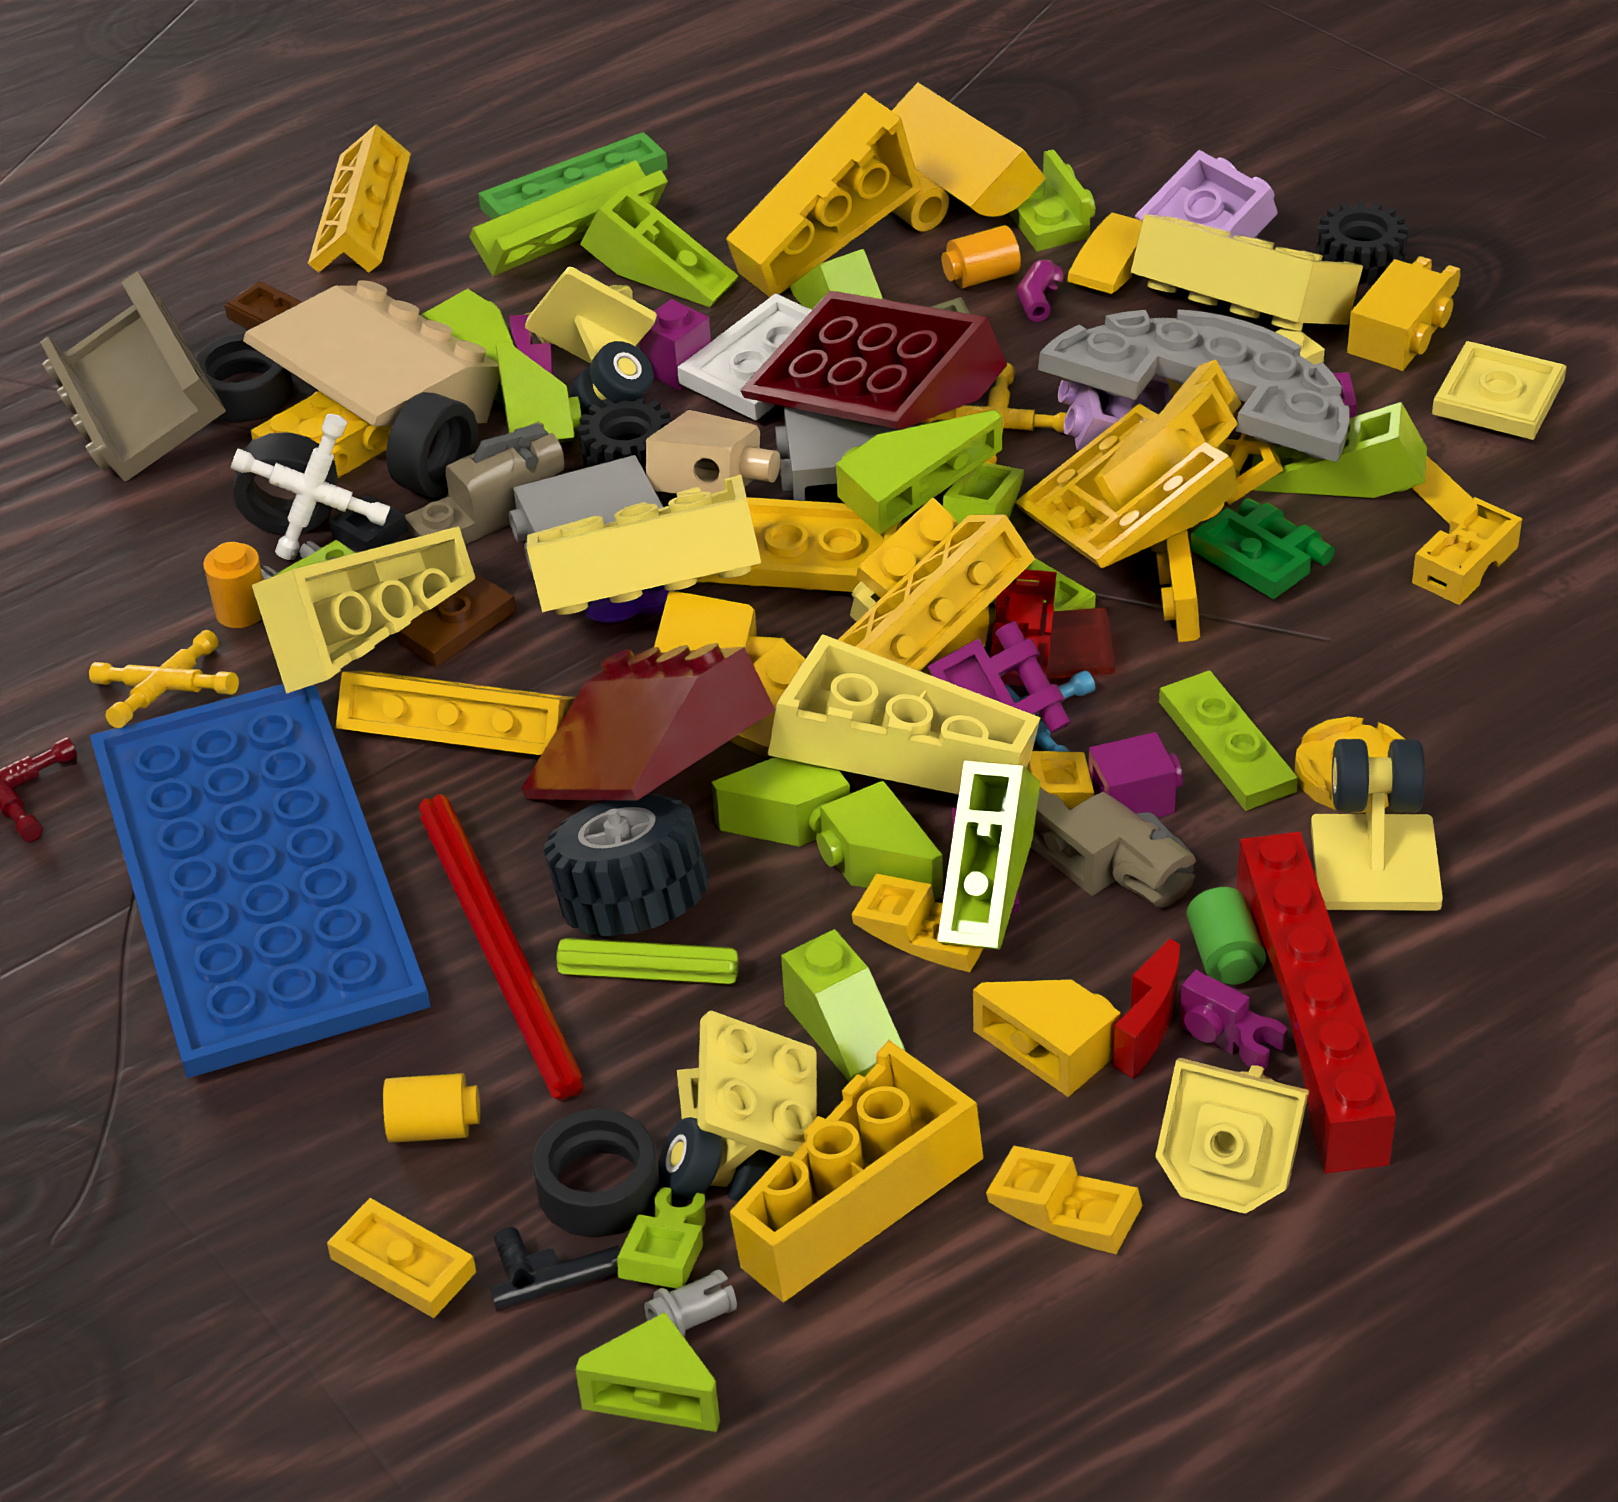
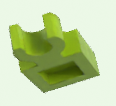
M663 1187L655 1196V1217L638 1214L617 1257L618 1278L675 1289L685 1286L703 1247L702 1227L706 1221L705 1195L696 1193L690 1205L678 1208L672 1206L671 1188Z

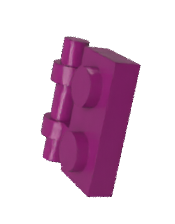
M1015 621L1004 625L995 632L1005 649L1001 653L989 658L978 638L928 666L933 677L1032 715H1041L1050 733H1055L1071 723L1061 704L1065 700L1057 684L1051 685L1036 659L1040 655L1036 645L1031 638L1025 639ZM1013 670L1017 671L1030 695L1017 703H1014L1000 678Z

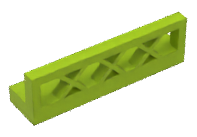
M634 160L472 228L469 237L494 277L583 239L598 209L625 184L655 208L668 180L662 170L645 176L638 162Z

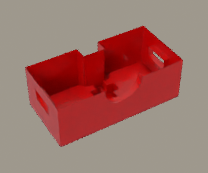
M1025 569L997 596L996 621L993 628L990 658L1005 650L995 632L1004 625L1015 621L1025 639L1031 638L1040 653L1036 659L1047 677L1057 572ZM1017 579H1021V580H1034V581H1039V582L1020 581V580H1017ZM1016 670L1000 677L1004 685L1024 686Z

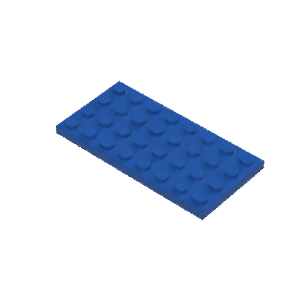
M284 684L126 725L122 728L90 735L186 1078L431 1007L425 982L316 684L287 694Z

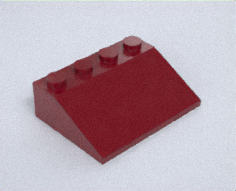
M830 290L740 391L743 397L747 399L901 430L979 400L1007 367V363L987 317Z
M711 643L697 650H690L688 645L676 647L668 652H661L659 647L648 649L639 654H633L631 649L623 650L605 659L600 664L603 671L584 683L521 790L526 799L639 800L775 711V708L745 647L720 648L718 643Z

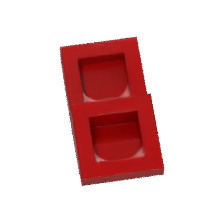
M1172 939L1164 943L1132 975L1131 1009L1114 1025L1113 1067L1132 1079L1147 1065L1157 1051L1173 1018L1177 1000L1180 944Z

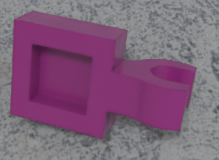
M1196 969L1182 984L1179 1027L1189 1031L1198 1040L1211 1043L1232 1055L1239 1048L1240 1057L1247 1066L1258 1065L1263 1067L1264 1071L1269 1067L1270 1050L1260 1045V1043H1268L1280 1050H1283L1287 1044V1027L1276 1019L1263 1017L1250 1011V997Z

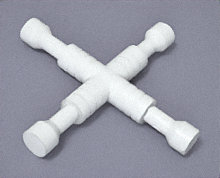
M336 414L326 415L322 425L323 437L319 447L313 449L305 473L284 467L278 463L275 466L254 459L251 453L241 449H237L230 469L241 473H255L270 479L268 483L296 493L288 515L289 527L285 536L279 539L275 549V553L283 559L294 560L300 547L298 542L303 527L308 526L317 502L337 508L343 512L349 509L365 515L370 522L382 527L387 518L390 506L380 502L368 503L353 497V492L325 482L334 455L331 453L336 439L343 435L347 424L344 418Z

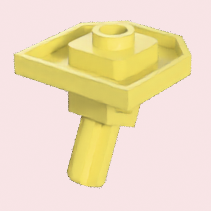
M1179 1058L1176 1060L1155 1157L1181 1197L1246 1214L1288 1188L1309 1090L1275 1082L1273 1079L1263 1074L1264 1068L1258 1065H1252L1249 1072H1235Z

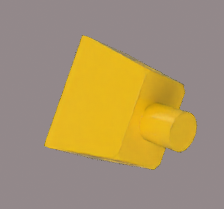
M669 591L654 647H659L661 652H668L683 645H688L690 650H697L711 643H718L720 648L745 647L754 664L781 638L757 636L755 609L748 604Z

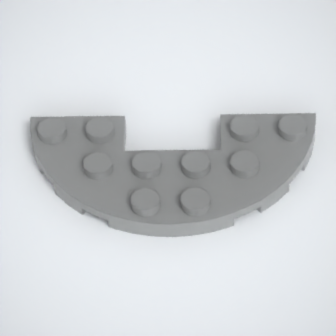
M1146 310L1122 312L1107 315L1105 325L1088 330L1081 325H1077L1065 331L1049 342L1039 354L1038 370L1056 375L1061 380L1067 382H1079L1105 390L1108 394L1115 397H1127L1134 400L1137 399L1155 374L1173 379L1178 384L1183 385L1199 365L1216 359L1240 401L1246 402L1238 413V424L1235 431L1254 436L1257 440L1264 443L1280 444L1305 452L1313 458L1328 459L1338 462L1346 441L1349 425V406H1345L1341 399L1342 386L1334 374L1323 362L1313 365L1300 356L1301 346L1269 329L1240 319L1190 310H1178L1177 318H1149Z

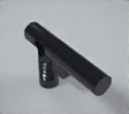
M515 1227L504 1228L496 1233L494 1242L508 1280L490 1285L489 1290L495 1310L500 1311L617 1274V1257L621 1250L617 1245L559 1264L555 1251L551 1248L527 1255L519 1230ZM521 1283L530 1284L523 1288H517Z

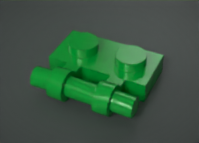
M1246 498L1242 501L1237 513L1227 507L1191 533L1190 550L1273 600L1310 574L1311 559L1325 566L1332 560L1335 554L1334 546L1323 541L1319 531L1306 524L1297 526L1284 518V512L1271 503L1261 505L1251 498Z

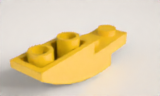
M1216 359L1199 365L1160 414L1152 420L1139 424L1094 478L1103 499L1110 505L1112 510L1115 512L1120 510L1204 442L1217 448L1237 426L1238 423L1233 414L1242 403Z

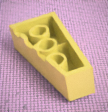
M1144 214L1131 273L1149 278L1148 287L1170 293H1176L1177 287L1190 290L1188 299L1209 305H1217L1219 299L1231 303L1230 312L1247 317L1259 318L1260 312L1274 315L1273 325L1291 330L1301 331L1303 323L1348 325L1363 269L1362 265L1347 261H1321L1323 255L1304 250L1298 251L1283 247H1276L1273 250V242L1234 235L1231 238L1230 231L1171 216Z
M742 475L723 479L725 490L720 492H701L699 487L677 492V497L668 502L669 506L658 509L656 504H647L646 502L624 507L625 509L614 514L615 521L605 524L602 516H592L527 535V552L542 612L555 609L558 615H568L586 609L590 601L609 597L613 603L627 602L639 598L643 595L642 590L664 585V589L668 591L680 590L696 584L697 577L718 573L720 578H734L749 573L751 565L760 564L761 559Z
M458 526L292 569L252 585L287 694L330 679L339 673L342 667L355 659L361 658L374 649V646L391 634L399 632L411 624V620L421 613L431 610L476 578L460 527Z
M822 634L777 702L768 755L959 794L964 761L1019 765L1028 769L1041 718Z

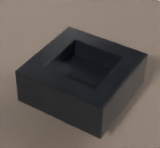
M369 494L361 498V500L368 503L380 502L385 504ZM392 507L389 509L383 527L370 522L365 515L346 509L345 512L340 513L329 521L332 538L357 552L389 545L408 531L405 515Z

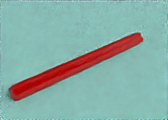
M437 794L432 799L424 798L419 805L420 819L551 1096L559 1101H564L569 1096H578L584 1088L582 1073L449 799L441 794Z

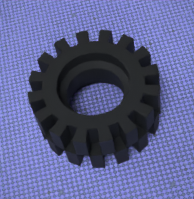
M1356 202L1355 208H1351L1348 203L1340 204L1339 211L1332 207L1327 210V216L1322 215L1320 218L1316 254L1323 255L1321 261H1347L1362 265L1363 269L1360 280H1366L1367 286L1374 285L1376 279L1383 274L1394 259L1405 262L1408 224L1405 225V218L1402 215L1396 216V210L1390 207L1385 211H1381L1382 204L1373 203L1371 208L1365 207V202Z
M644 396L637 397L635 402L625 400L613 403V401L605 399L602 400L603 408L595 404L588 408L589 415L583 414L580 418L581 425H578L584 468L636 455L646 474V439L672 422L668 409L666 407L661 409V403L656 400L651 401L647 405L646 397Z

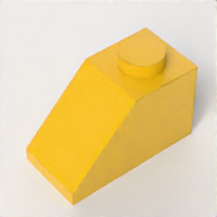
M1075 981L983 982L973 989L974 1032L1067 1097L1072 1095L1113 1059L1114 1025L1120 1020V1012L1105 997L1091 993Z

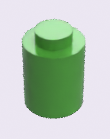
M1231 887L1212 888L1195 897L1189 904L1186 915L1206 974L1223 984L1235 985L1250 980L1263 967L1266 961V953L1246 897L1241 891Z

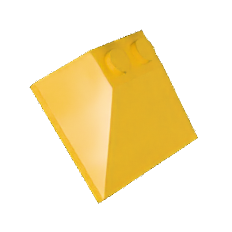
M1139 403L1016 500L1015 503L1022 512L1097 566L1104 568L1218 514L1224 507V502L1237 493L1235 467L1229 455L1204 442L1134 499L1115 512L1103 499L1094 478L1139 424L1158 416L1157 413Z

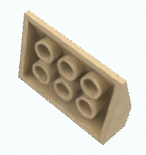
M360 280L357 286L335 285L245 333L243 340L245 343L373 426H393L399 412L409 400L422 392L437 393L465 403L474 412L477 423H487L500 380L498 363L485 355V348L472 342L459 340L451 335L452 328L443 323L425 319L419 315L420 310L418 307L408 302L394 300L386 295L387 289L384 286L371 281Z

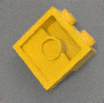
M317 391L312 396L284 412L276 414L270 420L252 429L251 435L252 440L269 433L290 432L309 437L320 444L323 437L322 425L326 415L336 414L346 420L347 424L343 435L336 439L331 452L334 455L333 460L335 461L337 476L340 478L387 450L392 426H373L321 391Z

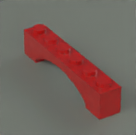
M1301 832L1240 839L1236 889L1241 891L1246 897L1260 939L1270 958L1284 998L1298 1051L1305 1089L1309 1090L1307 1099L1310 1113L1309 1125L1324 1173L1389 1166L1396 1114Z

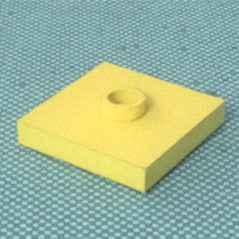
M1466 341L1433 400L1432 414L1534 440L1565 380L1567 366Z

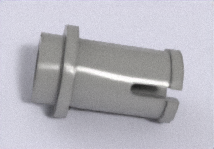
M718 1269L710 1275L674 1291L668 1292L664 1288L656 1290L653 1300L646 1302L644 1308L647 1321L666 1312L683 1337H685V1330L724 1313L735 1311L737 1308L736 1296L732 1285L721 1289L720 1285L726 1283L728 1278Z

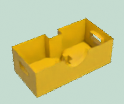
M1474 497L1451 519L1449 534L1440 530L1415 554L1412 583L1460 605L1480 585L1484 572L1492 562L1493 566L1499 567L1518 548L1522 518ZM1430 576L1446 583L1447 587L1430 580Z

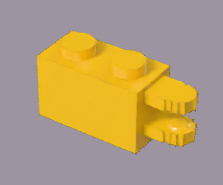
M1419 256L1413 264L1394 259L1351 311L1347 353L1404 371L1416 354L1422 355L1425 352L1434 331L1438 327H1445L1453 309V299L1451 297L1454 295L1461 277L1460 268L1448 265L1442 273L1432 271L1431 259Z

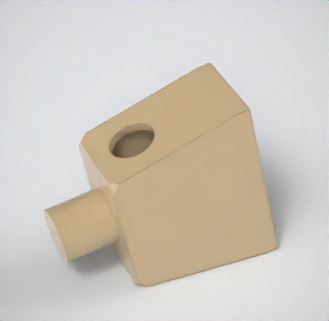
M688 410L646 439V476L654 491L677 493L699 487L701 492L716 493L725 490L723 479L741 474L744 487L753 480L773 483L777 479L780 470L779 452L760 448V430L754 424Z

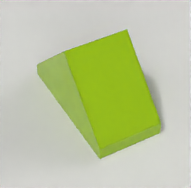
M666 1312L579 1358L576 1366V1375L583 1410L717 1432L720 1416L716 1380Z

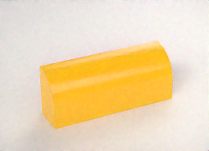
M917 83L892 110V112L901 117L916 170L981 215L995 217L1015 210L1046 179L1024 149L920 83Z

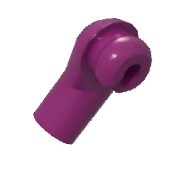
M1041 259L1034 262L1017 287L1019 300L1028 319L1032 322H1041L1050 315L1051 308L1043 292L1045 290L1052 292L1058 289L1055 280L1063 282V270L1060 266L1053 265L1051 260Z

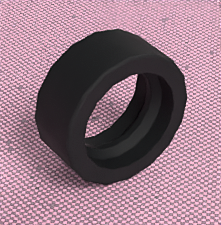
M245 333L226 336L208 344L196 356L198 363L226 409V412L217 417L224 421L246 422L264 418L284 406L289 401L294 389L291 372L243 341ZM246 372L265 373L250 381L239 383L222 382L224 379L235 374Z
M422 392L410 399L399 412L391 428L387 444V468L391 479L403 488L430 498H442L449 494L446 466L476 451L478 424L474 412L465 403L437 393ZM437 433L434 448L428 458L431 443Z
M290 432L269 433L252 440L243 450L251 453L254 459L275 466L278 463L284 467L305 473L313 449L318 448L320 444L309 437ZM333 460L325 482L337 487L338 476L335 461ZM236 471L233 496L235 505L248 522L263 531L285 535L290 524L288 515L294 499L272 496L256 484L254 478L257 474ZM317 502L308 526L303 527L300 534L319 527L330 516L332 507Z
M601 1108L574 1112L554 1122L539 1138L532 1156L539 1206L551 1223L571 1234L589 1237L618 1234L633 1226L638 1214L646 1216L654 1207L655 1196L660 1190L654 1138L640 1121L621 1111ZM602 1152L616 1154L633 1162L635 1165V1171L625 1182L609 1190L592 1193L577 1191L558 1181L560 1172L570 1162L584 1155Z

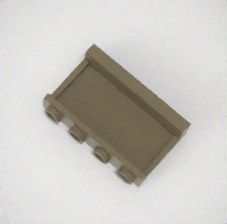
M138 271L121 282L133 302L131 307L68 351H62L49 336L40 341L48 356V359L43 362V366L60 387L57 389V393L68 409L74 414L71 420L75 427L89 442L85 446L87 451L103 471L112 467L124 482L226 412L166 305Z

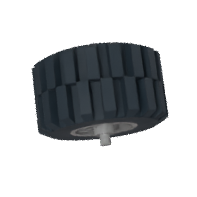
M647 794L639 800H606L589 806L564 820L560 827L551 832L548 836L549 841L544 846L546 861L563 918L566 919L567 924L571 928H579L580 932L589 935L598 933L601 936L627 935L663 925L665 922L684 914L687 908L696 905L701 899V894L707 891L709 885V874L691 809L687 804H682L681 800L674 797H664L661 794Z

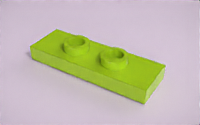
M1210 670L1160 688L1159 703L1245 811L1297 792L1298 777Z

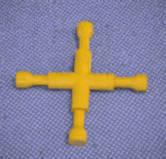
M1007 363V367L995 380L996 385L990 391L987 406L964 405L922 421V423H932L935 420H949L996 410L1002 415V433L1003 429L1033 431L1034 427L1053 428L1058 433H1064V421L1067 412H1059L1056 415L1035 414V410L1008 408L1010 400L1008 386L1013 383L1015 368ZM994 455L985 463L996 464L997 457Z
M203 630L193 639L192 646L188 649H180L160 667L129 664L125 668H114L110 663L94 662L89 669V678L93 684L108 685L115 681L123 682L127 687H134L130 691L128 699L124 702H116L106 711L105 715L109 724L115 728H122L132 719L133 712L138 708H146L166 690L199 692L202 688L214 689L219 694H235L239 686V679L236 673L220 671L216 675L203 674L201 670L192 669L196 665V660L201 655L207 656L218 647L219 640L212 631Z

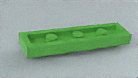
M642 132L478 193L480 209L493 220L634 160L638 162L645 176L659 170L664 171L668 169L667 153L648 135Z

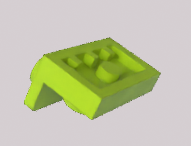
M1054 149L1044 151L1043 175L1046 179L1022 205L1009 212V215L1036 252L1088 239L1090 237V218L1095 215L1093 196L1075 178L1072 167L1069 164H1065Z

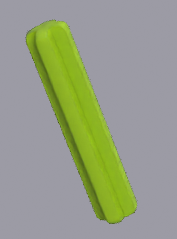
M564 938L559 942L556 955L558 972L563 975L731 985L736 982L739 971L738 952L730 947Z

